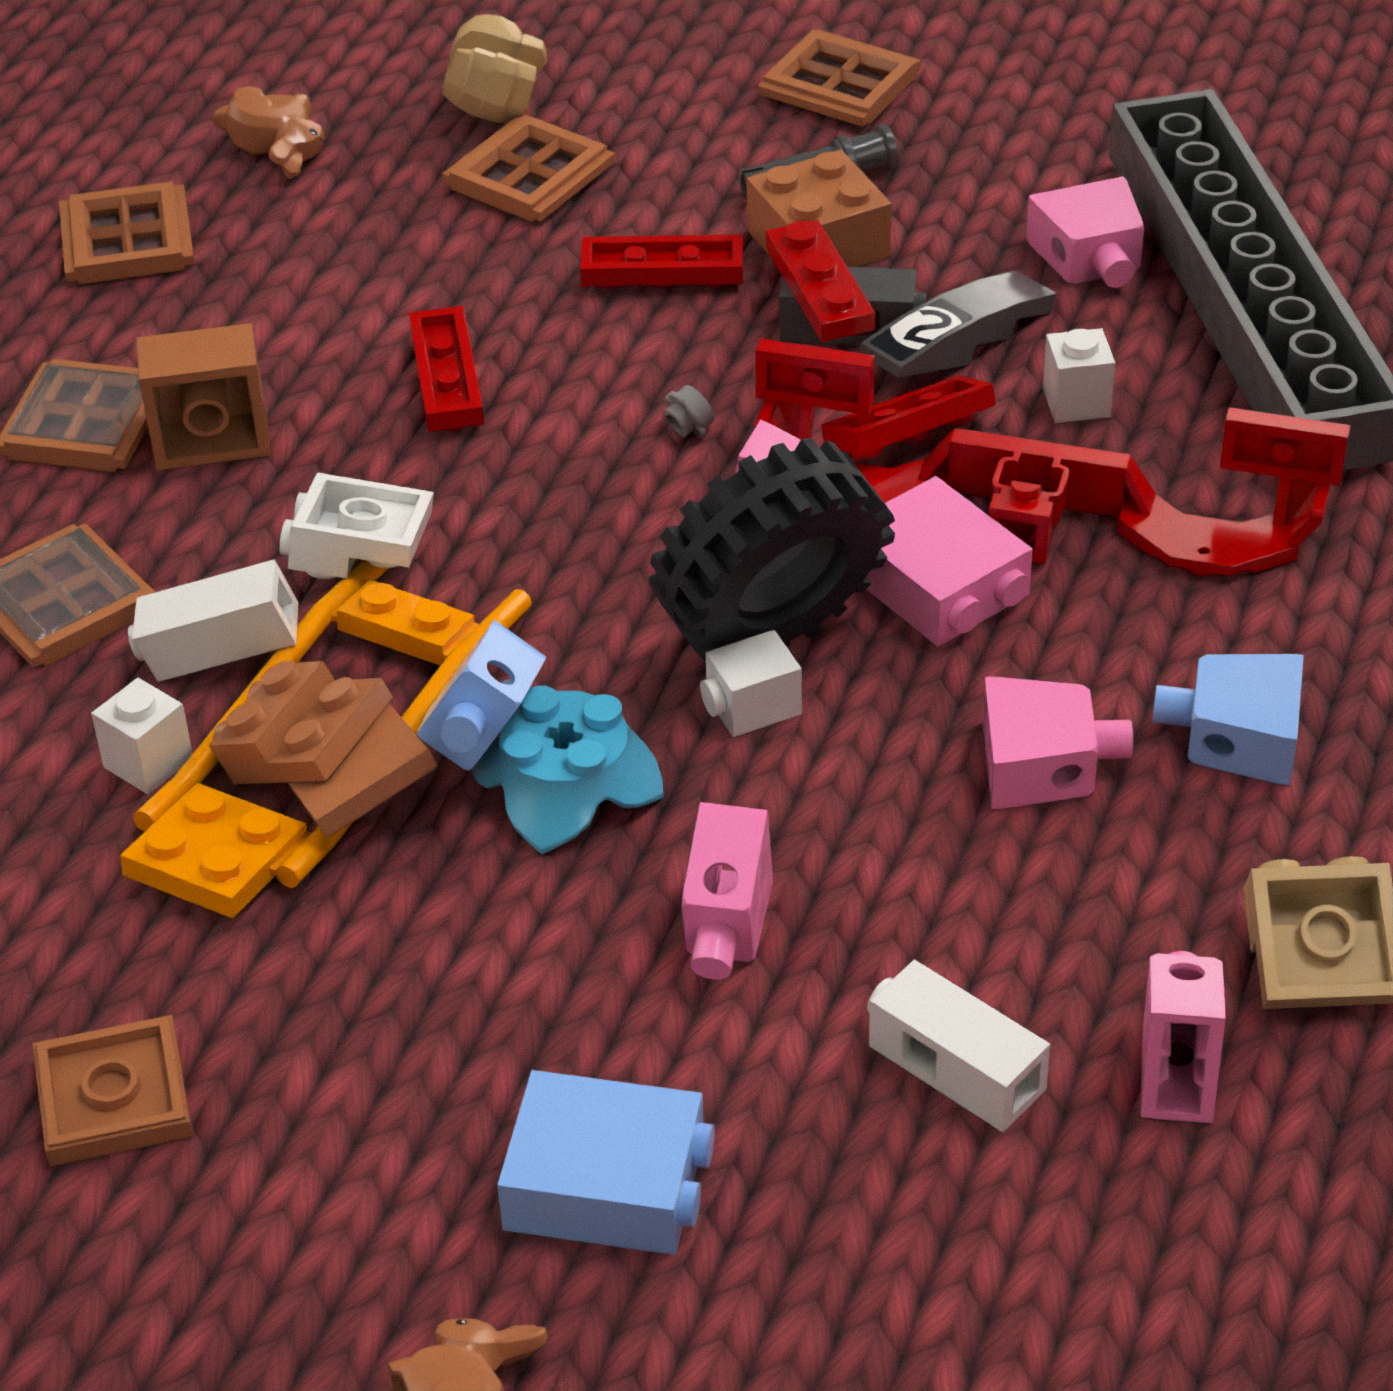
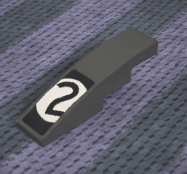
M1018 271L982 278L942 293L901 315L861 342L858 353L875 355V364L898 378L967 366L971 363L976 345L1011 339L1017 319L1051 313L1057 293Z

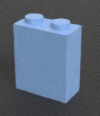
M531 1070L497 1185L503 1231L676 1255L683 1226L695 1227L698 1218L701 1183L694 1182L697 1167L709 1168L713 1154L715 1126L703 1121L702 1093Z

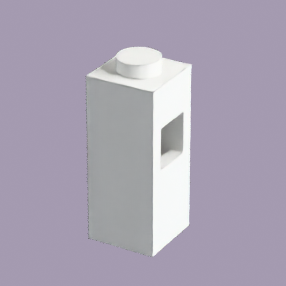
M275 559L137 597L134 624L128 628L130 647L134 656L139 661L145 660L158 682L296 645L298 601Z
M915 959L895 978L889 977L884 979L873 991L867 1006L868 1013L870 1014L869 1046L1004 1133L1047 1090L1050 1043Z

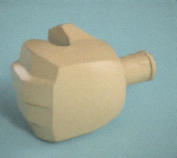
M490 14L476 15L459 28L454 39L448 69L442 86V95L461 110L488 121L509 123L517 116L522 117L532 98L536 73L547 63L544 42L536 37L523 34L514 22L502 16Z

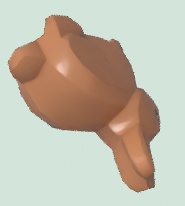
M252 86L239 87L234 92L229 105L218 108L213 116L214 125L218 129L226 131L239 149L253 156L269 155V159L272 162L281 165L285 176L289 179L299 175L302 161L317 155L326 140L321 125L310 121L313 109L309 97L305 94L298 93L294 96L286 94L264 95L260 88Z
M460 1318L446 1320L437 1327L434 1346L422 1348L410 1357H401L387 1363V1374L391 1391H504L502 1382L494 1372L498 1367L512 1364L530 1356L535 1350L543 1346L548 1339L545 1327H537L535 1325H514L502 1331H496L492 1325L478 1319Z

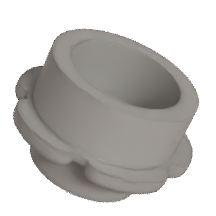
M685 385L678 392L671 391L665 396L667 408L663 411V416L671 429L683 438L691 432L696 437L703 438L706 435L705 428L715 420L714 411L704 396L690 385Z

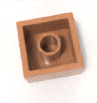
M842 149L834 152H823L814 158L787 166L773 167L767 172L746 178L747 229L769 256L770 254L766 249V230L784 227L796 221L807 222L818 219L847 267H859L890 257L891 202Z
M252 323L136 337L139 383L156 470L271 456L267 414Z

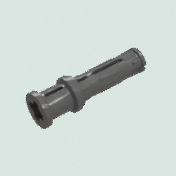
M886 123L875 126L874 132L852 138H848L845 135L836 136L834 140L830 141L829 146L818 150L800 153L759 166L739 169L738 177L744 198L746 197L747 201V177L767 172L773 167L787 166L814 158L823 152H834L841 149L862 172L883 167L886 171L896 169L898 166V150L893 133Z

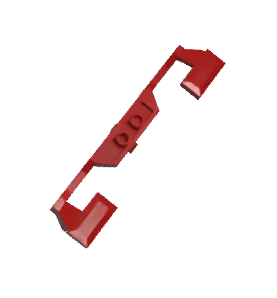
M760 339L755 350L756 398L765 399L755 422L754 429L759 421L762 420L801 440L812 438L815 407L869 415L874 403L875 355ZM1229 407L1225 420L1220 468L1280 477L1274 513L1245 522L1181 513L1156 495L1130 454L954 428L925 459L893 468L855 462L854 464L884 503L934 476L940 478L958 493L990 497L989 516L1033 549L1032 562L1046 564L1050 551L1051 532L1058 526L1063 509L1119 517L1118 533L1147 555L1157 557L1171 567L1184 568L1198 576L1213 574L1231 576L1245 571L1256 573L1297 560L1299 547L1302 542L1323 522L1330 485L1341 486L1350 425Z

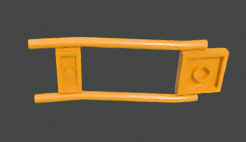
M367 560L361 561L350 572L347 579L343 578L313 605L297 625L296 645L277 649L176 775L135 812L134 822L144 833L120 855L122 875L232 919L275 876L286 887H296L335 847L351 824L326 838L318 826L312 833L308 832L304 822L201 784L219 762L209 746L213 741V734L217 725L222 721H226V718L234 709L248 700V692L251 685L261 680L262 675L269 668L283 661L298 663L332 621H335L339 631L440 665L401 716L416 734L431 704L493 620L509 629L531 607L532 601L530 596L521 589L513 590L478 624L474 622L473 614L447 606L439 601H432L408 593L386 583L376 582L389 568L373 566Z

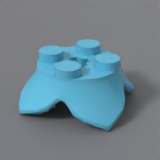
M548 686L529 688L515 713L472 768V775L476 783L488 789L502 786L505 796L506 813L514 829L541 854L547 853L576 838L590 825L598 805L604 800H609L621 808H639L664 798L663 779L656 758L647 745L626 723L622 714L621 702L616 697L607 694L593 695L582 691H555Z

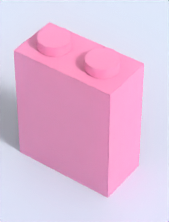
M937 476L885 503L895 519V522L889 525L895 533L894 543L881 548L888 558L883 567L870 570L867 578L871 581V585L867 590L937 647L961 633L971 631L977 624L1007 607L1018 604L1024 597L1030 595L1033 549Z

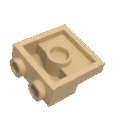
M1349 856L1334 859L1324 866L1300 867L1299 863L1295 860L1279 859L1265 862L1258 868L1251 869L1243 891L1251 952H1256L1263 1009L1393 1004V884L1390 863L1368 864V860L1363 857Z

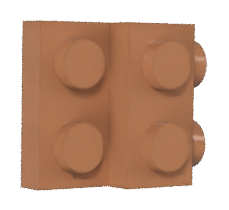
M283 661L269 668L262 675L261 680L251 685L248 692V700L234 709L228 715L226 721H222L217 725L214 730L213 741L209 746L234 785L327 781L392 700L393 696L382 678L351 679L344 677L335 680L324 661L300 663Z

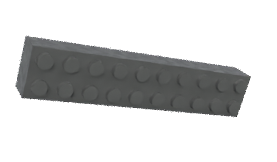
M1207 89L1113 103L1109 158L1119 176H1124L1127 180L1136 206L1251 409L1257 412L1350 425L1344 470L1393 462V374L1215 91Z

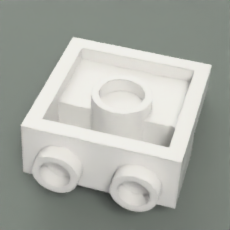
M317 473L308 492H299L295 503L293 520L286 519L283 524L279 547L280 555L289 556L288 569L304 571L310 576L319 579H332L335 577L347 579L356 559L367 560L371 565L380 568H393L396 566L409 568L432 513L434 492Z

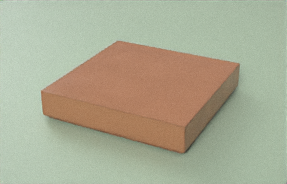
M388 703L327 781L289 782L286 784L327 838L436 769L435 767L438 765L426 745L391 704Z
M172 1015L33 1043L44 1145L50 1167L193 1137L176 1029Z

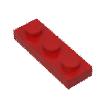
M818 219L807 222L796 221L784 227L766 230V249L821 342L875 331L874 309Z
M743 234L582 237L580 259L581 287H669L672 285H708L719 287L726 284H743Z
M457 306L409 312L410 330L428 432L460 430L465 427L485 425L483 405L464 307Z
M957 375L873 405L869 415L851 413L821 424L824 442L828 440L835 443L840 451L844 450L846 453H849V457L852 459L873 458L881 455L884 452L883 447L892 443L915 442L927 438L930 429L941 425L954 426L971 422L975 418L974 413L996 406L993 383Z

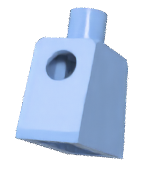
M493 620L427 710L416 733L417 736L464 770L470 771L523 701L546 656ZM487 665H495L508 674L510 680H503L500 683L490 675Z
M1206 654L1199 658L1195 689L1164 685L1156 686L1152 723L1191 727L1188 759L1193 764L1290 786L1298 737L1304 655Z

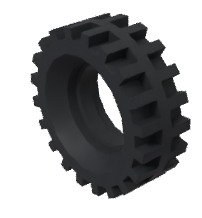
M812 438L801 439L795 450L790 451L783 442L771 446L768 457L758 462L755 461L752 455L738 462L739 471L724 481L717 475L707 483L711 491L699 502L688 500L680 509L685 517L679 526L666 527L660 536L667 548L652 554L650 564L656 573L648 577L649 584L656 593L655 596L693 650L697 651L704 661H706L705 652L771 630L776 631L786 647L790 646L791 640L802 634H805L807 638L814 636L820 632L818 627L820 622L831 614L838 618L848 609L844 602L853 593H864L871 585V581L867 578L870 570L884 566L888 557L881 548L894 543L895 533L889 526L895 522L894 516L844 450L840 451L835 443L826 440L819 448Z

